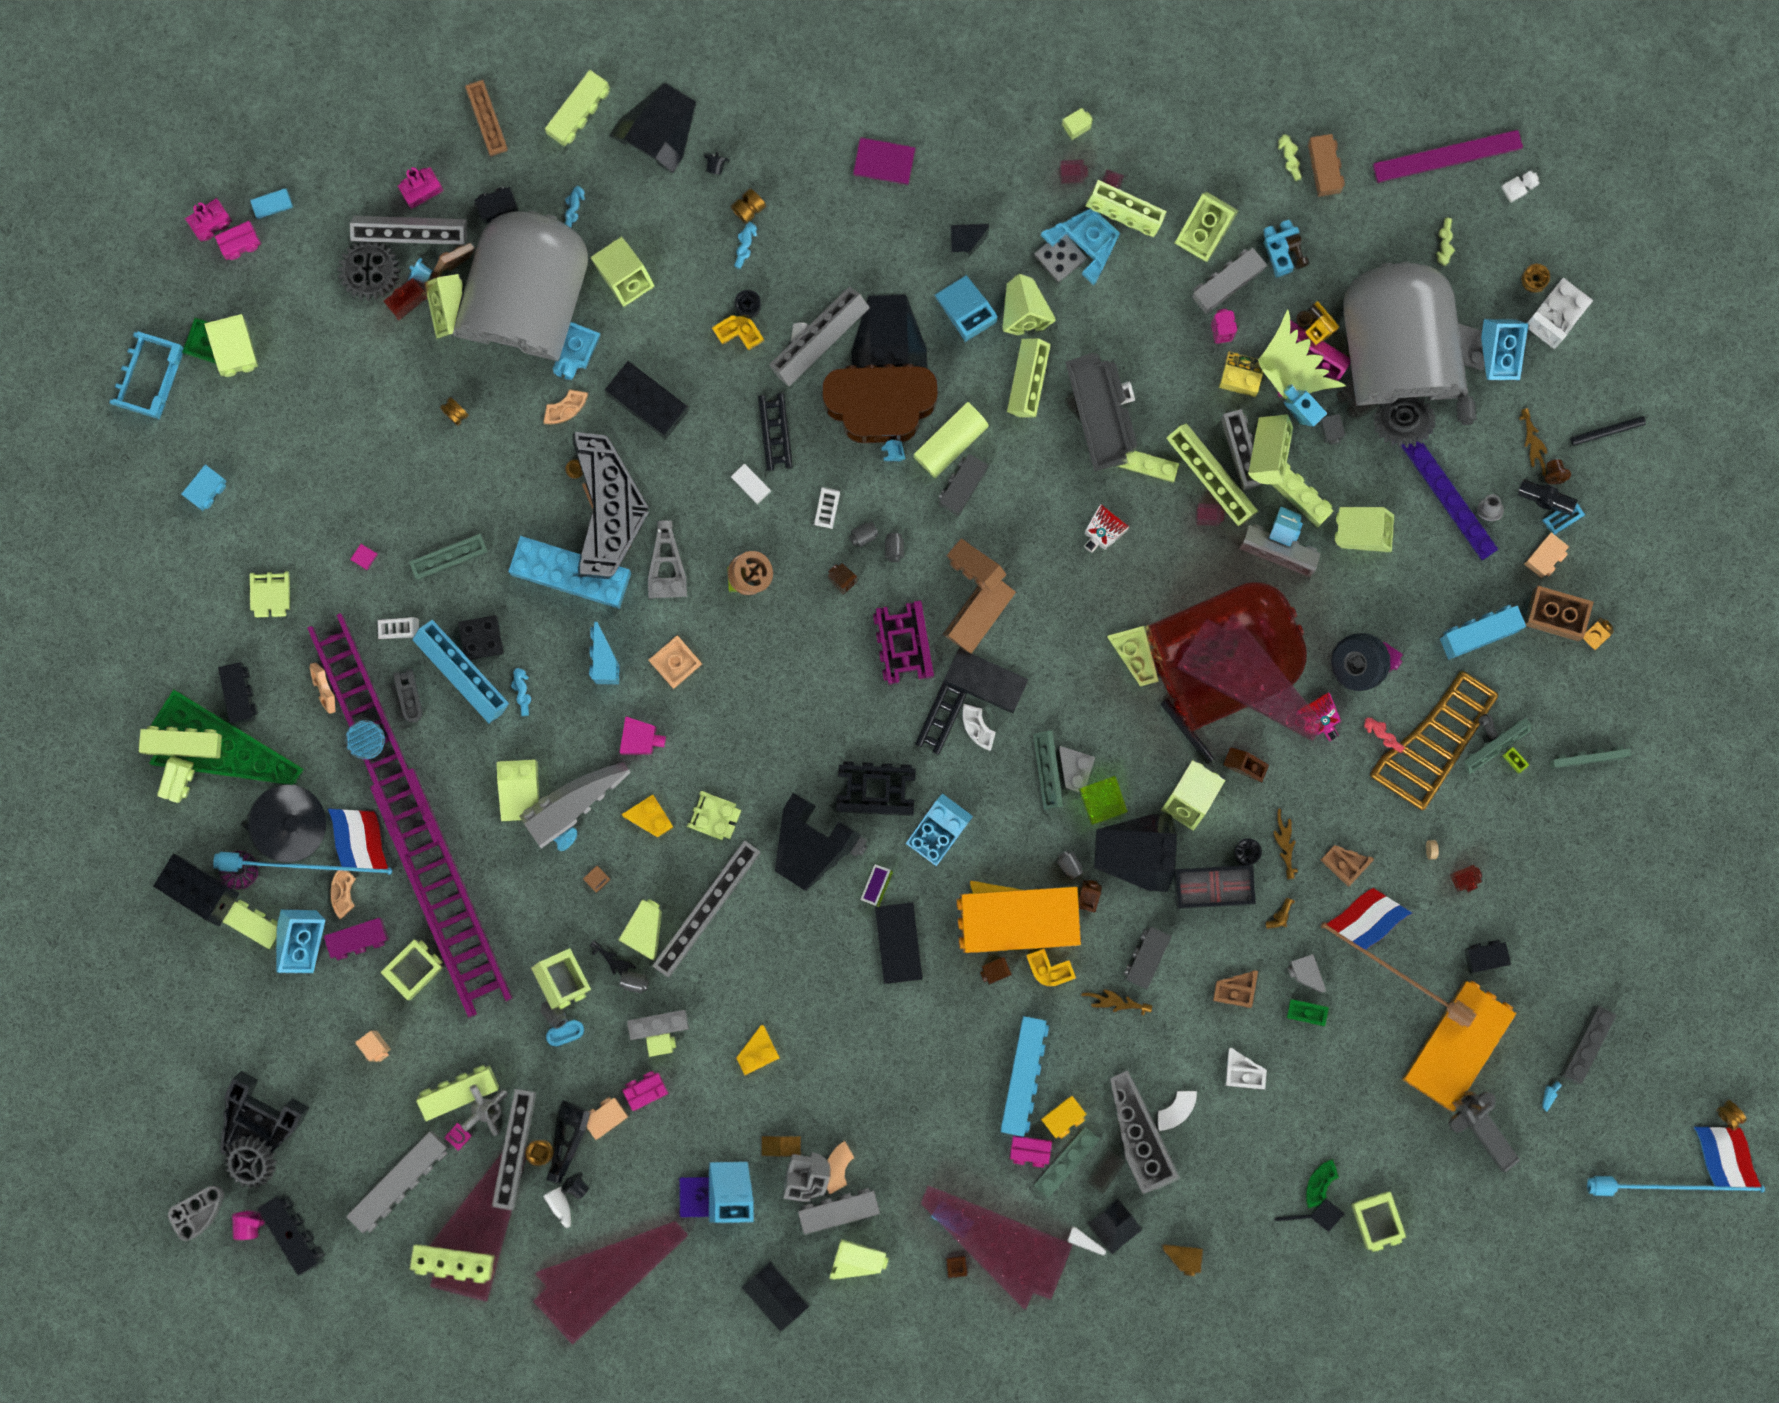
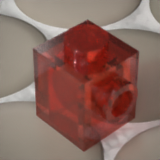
M1474 864L1449 874L1457 892L1465 889L1467 892L1477 889V884L1482 882L1480 879L1482 878L1481 871L1478 867L1475 868Z

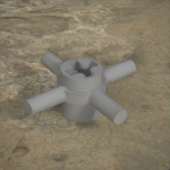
M476 1084L470 1086V1091L476 1100L471 1107L473 1116L463 1123L461 1127L467 1131L478 1121L487 1122L494 1136L498 1135L500 1130L495 1123L501 1114V1108L498 1103L508 1095L507 1091L501 1090L490 1100L482 1097Z

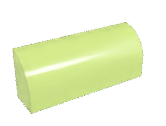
M967 402L914 454V458L936 478L989 425L983 416Z
M1288 414L1260 417L1258 419L1248 474L1259 483L1279 484L1284 481L1293 431Z

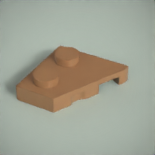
M472 244L459 245L454 251L450 253L445 252L440 255L439 261L432 273L433 278L440 277L444 270L449 269L451 271L469 259L475 249Z
M1334 845L1320 860L1349 887L1374 859Z
M1258 971L1217 981L1213 1001L1252 1008Z

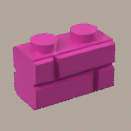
M250 221L215 235L216 241L226 260H235L241 256V253L246 251L253 252L258 249L257 246L261 245Z
M1228 309L1218 310L1211 322L1214 342L1217 344L1230 342L1237 333L1234 312L1228 311Z
M651 1071L643 1075L644 1080L638 1083L636 1080L625 1084L626 1089L623 1090V1093L632 1111L669 1094L659 1073L654 1074Z
M1012 1135L1009 1159H1013L1014 1164L1025 1165V1161L1033 1162L1032 1166L1044 1168V1164L1049 1165L1052 1141Z

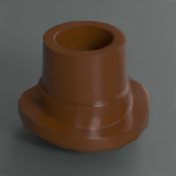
M1561 459L1551 460L1546 464L1548 474L1545 476V482L1548 484H1562L1570 479L1571 471L1564 468Z

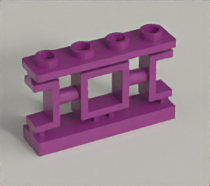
M921 601L906 603L907 613L889 616L887 607L876 608V613H873L874 625L878 624L879 632H876L877 643L882 644V651H879L880 661L885 662L886 668L882 670L884 681L888 680V685L900 683L899 673L917 671L919 680L934 678ZM911 610H915L918 635H915L914 627L904 629L903 619L912 618ZM883 614L885 615V621H895L897 630L887 632V640H885L881 618ZM911 633L913 651L895 653L892 636ZM917 647H921L925 672H921L920 665H910L909 656L918 655ZM887 652H891L892 659L902 658L903 668L894 669L895 677H891Z

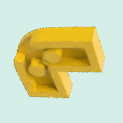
M730 316L712 327L722 345L736 336L740 337L748 351L764 342L755 324L750 319L742 316Z
M1045 949L1026 955L1035 979L1045 986H1057L1076 979L1070 960L1051 967Z

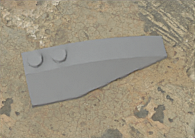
M621 762L586 774L560 787L548 796L542 797L534 806L525 809L519 817L540 848H543L578 822L576 818L581 813L586 814L591 810L589 806L594 801L602 800L605 797L606 790L614 789L631 772L625 763Z
M1127 1070L1110 1078L1125 1156L1142 1193L1154 1191L1181 1179L1129 1071Z

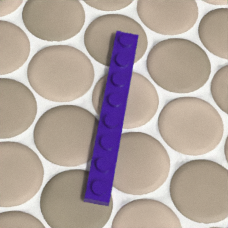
M1416 442L1415 447L1409 444L1408 448L1405 447V444H1402L1401 447L1481 561L1499 550L1424 443Z

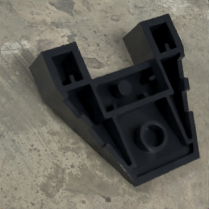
M792 793L782 812L775 872L804 891H807L824 876L825 872L838 864L842 857L848 855L853 850L861 834L838 821L830 836L827 837L806 823L816 805Z
M243 1071L239 1072L232 1079L225 1094L226 1107L223 1115L225 1119L224 1128L222 1129L220 1153L225 1155L228 1147L236 1139H240L243 1136L247 1138L251 1135L253 1139L260 1137L261 1143L266 1141L265 1145L267 1147L272 1146L270 1152L273 1153L303 1123L309 1107L292 1098L284 1105L282 1112L252 1097L251 1095L258 1079Z

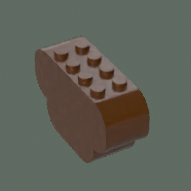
M888 364L884 365L883 368H876L875 365H866L864 368L846 366L845 369H836L830 372L823 382V402L826 413L836 421H843L845 434L849 439L857 443H886L890 440L908 441L916 434L919 427V419L930 416L937 405L938 388L935 375L929 369L914 367L913 364H904L902 367Z

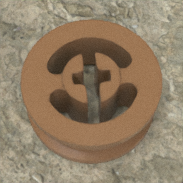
M748 551L736 556L728 567V579L731 586L743 595H754L765 590L773 578V568L769 559L757 551ZM753 582L754 586L749 585L747 583Z

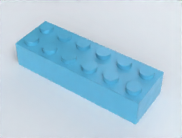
M523 536L519 538L508 571L511 576L618 609L621 607L631 576L629 569L619 566L616 573L610 579L578 577V564L581 554Z

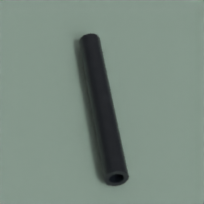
M1644 416L1572 436L1570 440L1572 446L1644 426L1646 421Z
M1168 698L1164 700L1160 705L1208 765L1215 759Z

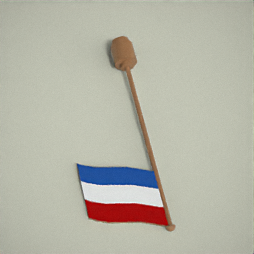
M1374 888L1368 890L1357 898L1342 914L1328 923L1323 922L1321 924L1322 929L1329 930L1448 1007L1446 1010L1449 1013L1447 1017L1461 1026L1465 1025L1469 1028L1477 1014L1473 1013L1474 1010L1457 1000L1456 1003L1453 1001L1451 1004L1447 1003L1366 950L1383 939L1400 921L1413 914Z

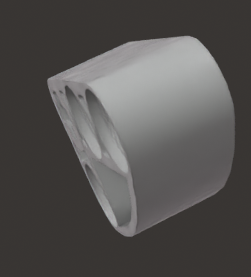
M207 1187L170 1208L168 1218L181 1240L188 1241L196 1238L212 1224L224 1198V1191L221 1187ZM213 1189L218 1193L216 1200L210 1198V1192ZM195 1199L199 1200L200 1202V1208L198 1210L194 1209L192 1206V1202ZM177 1211H182L181 1218H176L175 1214ZM186 1226H189L192 1229V1234L190 1237H187L184 1234V1229Z

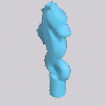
M580 186L573 188L571 195L566 198L567 205L570 208L564 214V224L569 227L578 219L576 211L580 205L579 197L581 200L585 199V192Z
M752 222L746 224L743 232L738 234L742 244L737 248L736 254L738 257L734 267L741 269L744 260L750 256L748 247L752 242L751 234L754 237L757 236V228Z
M517 668L513 672L514 681H512L511 687L515 691L518 690L517 703L521 705V716H529L528 705L531 702V696L525 694L527 686L523 678L527 680L529 677L526 675L525 670Z

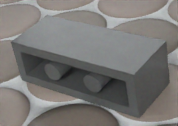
M970 454L966 458L963 457L957 466L960 468L957 474L953 473L948 481L950 484L948 489H943L938 497L940 500L939 505L958 517L988 469L987 464Z
M1151 926L1148 930L1144 929L1140 940H1143L1140 948L1136 946L1132 957L1135 959L1132 965L1128 964L1125 969V980L1147 990L1172 936Z

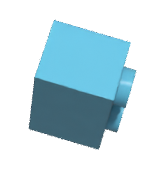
M205 464L182 492V495L203 511L213 504V498L217 493L221 494L227 481Z
M1280 507L1269 539L1290 547L1292 542H1296L1303 525L1300 522L1302 515Z

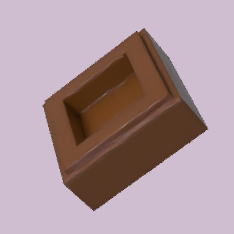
M966 1256L946 1258L948 1278L968 1276Z

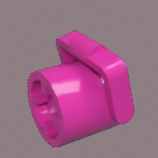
M251 1210L233 1213V1239L249 1240L259 1237L258 1227L265 1223L260 1213Z

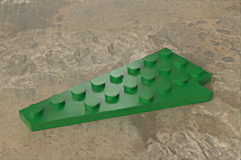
M174 689L150 725L159 727V730L166 731V727L178 728V731L185 732L186 728L197 729V732L204 733L205 729L216 730V733L222 735L220 758L175 756L192 762V770H195V772L295 785L304 771L300 766ZM154 755L149 764L166 767L167 760L171 756Z

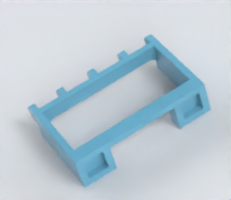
M139 331L137 333L134 332L133 336L138 338L135 350L128 348L127 352L133 354L129 367L122 366L121 370L127 372L122 385L115 384V388L121 390L118 398L110 399L109 403L160 419L184 348L177 343ZM144 340L171 348L167 359L169 361L167 371L158 396H154L150 410L123 402Z

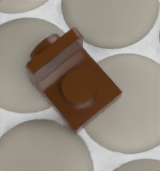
M1083 880L1078 899L1079 909L1096 912L1102 885L1094 880Z

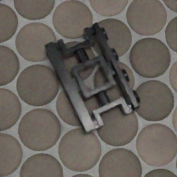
M843 762V765H839L838 778H848L847 796H837L836 812L913 816L914 799H905V781H915L916 769L912 768V765L902 764L900 768L893 767V764L886 763L881 764V767L874 766V763H862V766L854 765V762ZM844 770L871 772V774H863V784H853L852 773H844ZM883 772L910 774V776H902L901 786L890 785V775H883ZM867 779L886 780L885 798L866 797ZM851 791L862 792V802H870V805L843 803V801H851ZM889 793L901 794V804H908V807L881 805V803H889Z

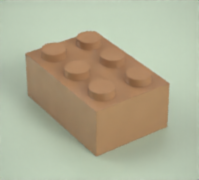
M1537 586L1533 589L1524 622L1527 627L1580 641L1585 636L1594 602Z

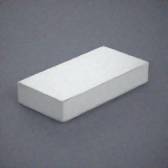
M745 464L731 476L757 505L771 492Z

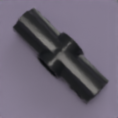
M1526 479L1523 480L1517 494L1536 502L1543 509H1554L1569 516H1572L1578 502L1575 498L1559 493V490L1553 486H1541Z

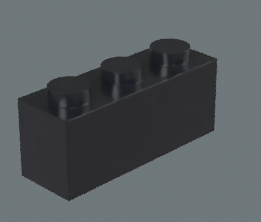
M241 662L218 667L229 723L236 725L256 720L255 715L258 714L256 704H252L251 696H254L252 685H248L247 678L250 677L248 667L244 666Z

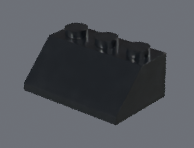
M772 1261L742 1286V1289L780 1332L810 1307L808 1302Z

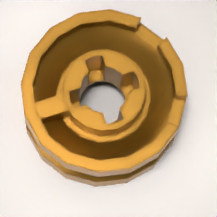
M1542 264L1530 265L1522 274V286L1529 292H1540L1548 285L1550 273ZM1535 275L1539 280L1534 281L1532 277Z
M451 397L447 399L445 405L442 404L439 407L457 426L461 424L463 418L466 419L469 416Z
M1727 1100L1724 1102L1723 1107L1720 1106L1716 1109L1717 1112L1719 1111V1117L1733 1131L1739 1128L1738 1125L1740 1123L1744 1124L1747 1121L1740 1108L1731 1100Z

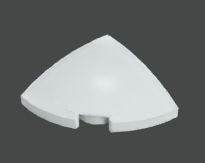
M558 1187L544 1195V1198L554 1214L559 1219H562L561 1223L566 1228H569L571 1226L569 1204L566 1195L561 1191V1187Z

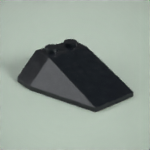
M663 83L619 119L609 136L624 145L630 144L655 159L659 166L674 173L684 156L696 101Z
M906 294L868 296L866 303L869 309L862 315L851 351L852 366L864 368L866 365L879 367L888 364L895 366L913 364L914 367L927 368V348Z
M1150 814L1096 829L1094 868L1147 891L1168 892L1175 874L1177 832L1172 815Z

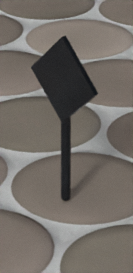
M1325 1198L1312 1214L1276 1217L1274 1220L1286 1221L1312 1218L1330 1232L1345 1213Z

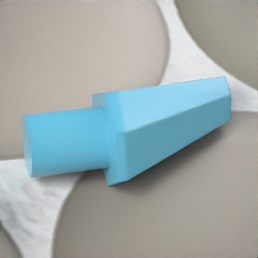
M1555 1081L1551 1087L1546 1086L1542 1107L1546 1112L1558 1096L1556 1092L1562 1087L1558 1081Z

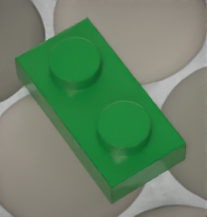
M1290 999L1286 1018L1325 1027L1329 1007Z

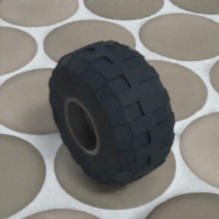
M1368 633L1352 634L1340 640L1334 648L1331 659L1332 671L1337 681L1345 686V688L1355 691L1369 690L1381 684L1387 677L1390 670V654L1385 644L1378 637Z

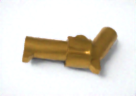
M1286 897L1281 911H1278L1273 916L1276 920L1266 921V928L1271 929L1280 926L1287 928L1288 912L1291 904L1295 903V901Z

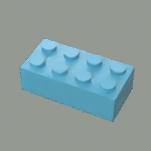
M1507 605L1496 611V614L1490 612L1483 615L1477 622L1475 619H1472L1461 625V628L1454 626L1447 629L1443 633L1444 636L1440 638L1448 660L1524 629L1526 624L1518 606L1511 607V605Z

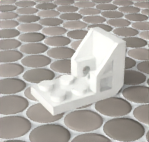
M1562 278L1527 322L1528 329L1555 349L1567 336L1593 300L1565 278Z

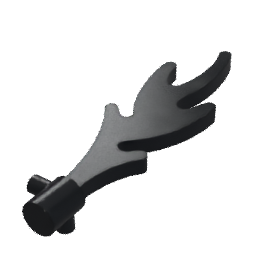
M595 940L590 944V947L594 949L592 954L595 955L599 951L610 965L613 974H616V968L621 976L623 972H628L629 968L636 969V966L628 961L612 960V957L617 956V954L603 950L602 946Z

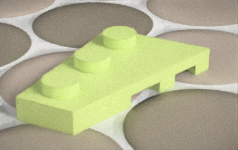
M1144 626L1107 636L1140 687L1159 682Z

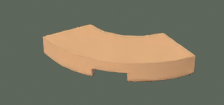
M569 389L567 396L561 402L547 404L543 423L559 424L573 418L583 408L588 393Z
M316 662L310 664L313 685L318 686L320 692L318 698L329 714L336 712L335 696L328 686L325 670Z
M337 870L331 883L330 900L339 919H342L355 907L351 900L350 891L356 878L350 871Z
M845 1141L833 1150L828 1159L830 1179L827 1189L830 1194L847 1185L845 1169L848 1163L854 1159V1156Z

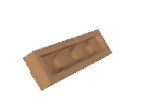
M481 80L466 85L465 87L490 157L508 151L484 81Z

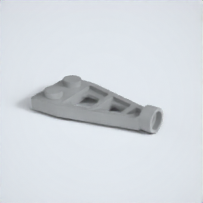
M672 521L657 522L658 533L648 576L649 599L687 597L686 575L673 535ZM662 530H669L667 533L662 532ZM661 544H671L672 557H660ZM663 562H671L675 568V577L660 578L658 576L660 565Z

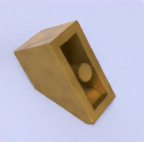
M1162 1244L1164 1252L1180 1271H1184V1275L1196 1276V1273H1201L1202 1248Z

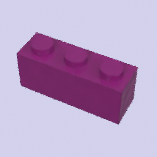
M382 918L324 936L330 958H336L337 961L348 958L347 954L355 952V955L367 952L366 948L371 946L374 949L385 946L384 942L389 941Z

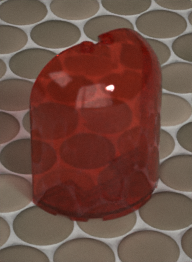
M1261 582L1244 583L1145 627L1149 631L1146 632V637L1149 645L1153 646L1150 651L1168 694L1171 698L1175 699L1173 701L1174 707L1178 714L1185 718L1183 720L1184 724L1191 732L1287 690L1302 675L1307 661V649L1302 636L1304 635V630L1300 624L1296 625L1294 618L1297 617V613L1294 607L1290 606L1283 593L1275 587ZM1222 638L1239 641L1233 659L1224 658L1218 660L1211 666L1209 671L1190 665L1194 654L1210 641Z

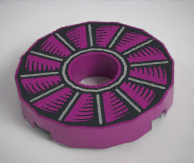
M245 851L233 852L239 853L240 857H243V861L257 862L251 854ZM243 865L244 872L239 876L234 872L219 871L222 881L229 887L244 889L255 882L259 872L258 866Z

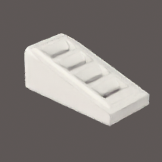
M826 487L821 488L814 525L833 529L840 490ZM824 494L834 495L835 499L826 498ZM823 501L834 503V506L822 505ZM821 509L832 511V515L822 513ZM819 517L831 518L830 522L819 520Z
M409 617L378 620V639L414 638L419 629V619ZM393 623L396 624V634H393ZM401 623L404 625V633H401ZM385 624H388V634H385Z
M1072 1226L1067 1238L1068 1242L1105 1255L1106 1251L1104 1248Z

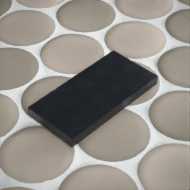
M958 649L943 683L1010 713H1014L1029 679L962 649Z
M913 902L875 907L884 984L923 980Z

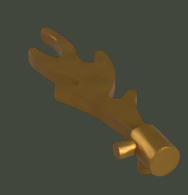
M1522 409V416L1519 417V420L1525 419L1527 432L1524 446L1527 447L1529 443L1531 444V466H1535L1534 459L1537 458L1542 467V475L1545 476V463L1539 450L1547 454V449L1543 442L1532 434V432L1538 433L1539 430L1531 423L1529 409Z
M1278 809L1277 820L1282 835L1280 836L1276 831H1273L1279 847L1286 852V855L1283 853L1279 855L1286 864L1287 880L1294 879V873L1298 872L1297 868L1292 869L1291 867L1292 851L1296 841L1294 840L1289 844L1292 832L1291 819H1288V825L1285 828L1281 820V809Z
M1106 989L1104 992L1109 996L1108 998L1095 993L1081 994V996H1091L1101 1001L1097 1004H1091L1092 1007L1105 1008L1116 1005L1113 1012L1130 1008L1142 1009L1141 1015H1145V1012L1151 1013L1153 1005L1138 1004L1128 996L1126 997L1128 1003H1125L1116 993Z

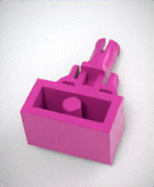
M415 167L411 168L412 171L408 169L406 172L408 178L403 179L398 185L400 192L411 209L444 191L430 167L419 171Z
M217 198L207 205L201 202L197 203L199 206L194 205V213L185 218L200 241L210 240L215 232L225 230L230 226L229 223L232 222V219Z

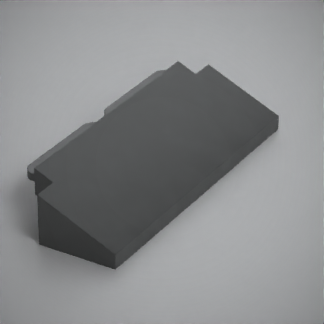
M1090 353L1065 362L1094 471L1127 464L1126 454L1133 453L1138 444L1129 411L1126 408H1122L1121 405L1125 401V396L1116 364L1109 361L1101 362L1100 355L1096 353Z

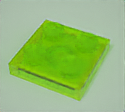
M1111 776L1078 788L1091 825L1128 812L1116 776Z

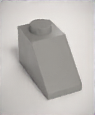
M1313 954L1289 962L1288 972L1291 978L1294 977L1295 981L1319 993L1326 991Z

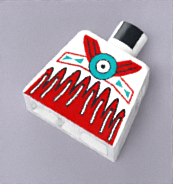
M1100 505L1084 533L1090 538L1084 547L1091 553L1098 546L1106 550L1127 532L1129 526L1103 505Z

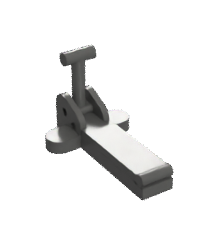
M1467 1090L1464 1092L1465 1095L1458 1101L1454 1100L1452 1102L1459 1112L1450 1118L1448 1126L1457 1133L1464 1131L1469 1126L1498 1168L1506 1173L1520 1159L1488 1115L1495 1108L1496 1098L1488 1092L1477 1095Z

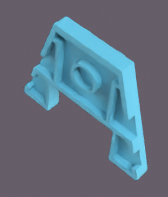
M1089 209L1064 223H1059L1055 227L1043 231L1041 237L1053 247L1067 234L1094 260L1082 272V275L1095 285L1120 233L1098 212Z

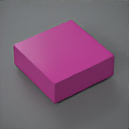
M360 544L350 560L368 570L378 554Z

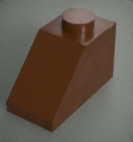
M843 563L839 566L837 564L828 571L830 573L828 579L843 595L858 583L857 576Z
M1231 747L1223 764L1229 769L1261 783L1269 767L1267 763L1249 752Z
M1005 957L982 966L983 971H980L983 982H988L989 985L1012 975Z

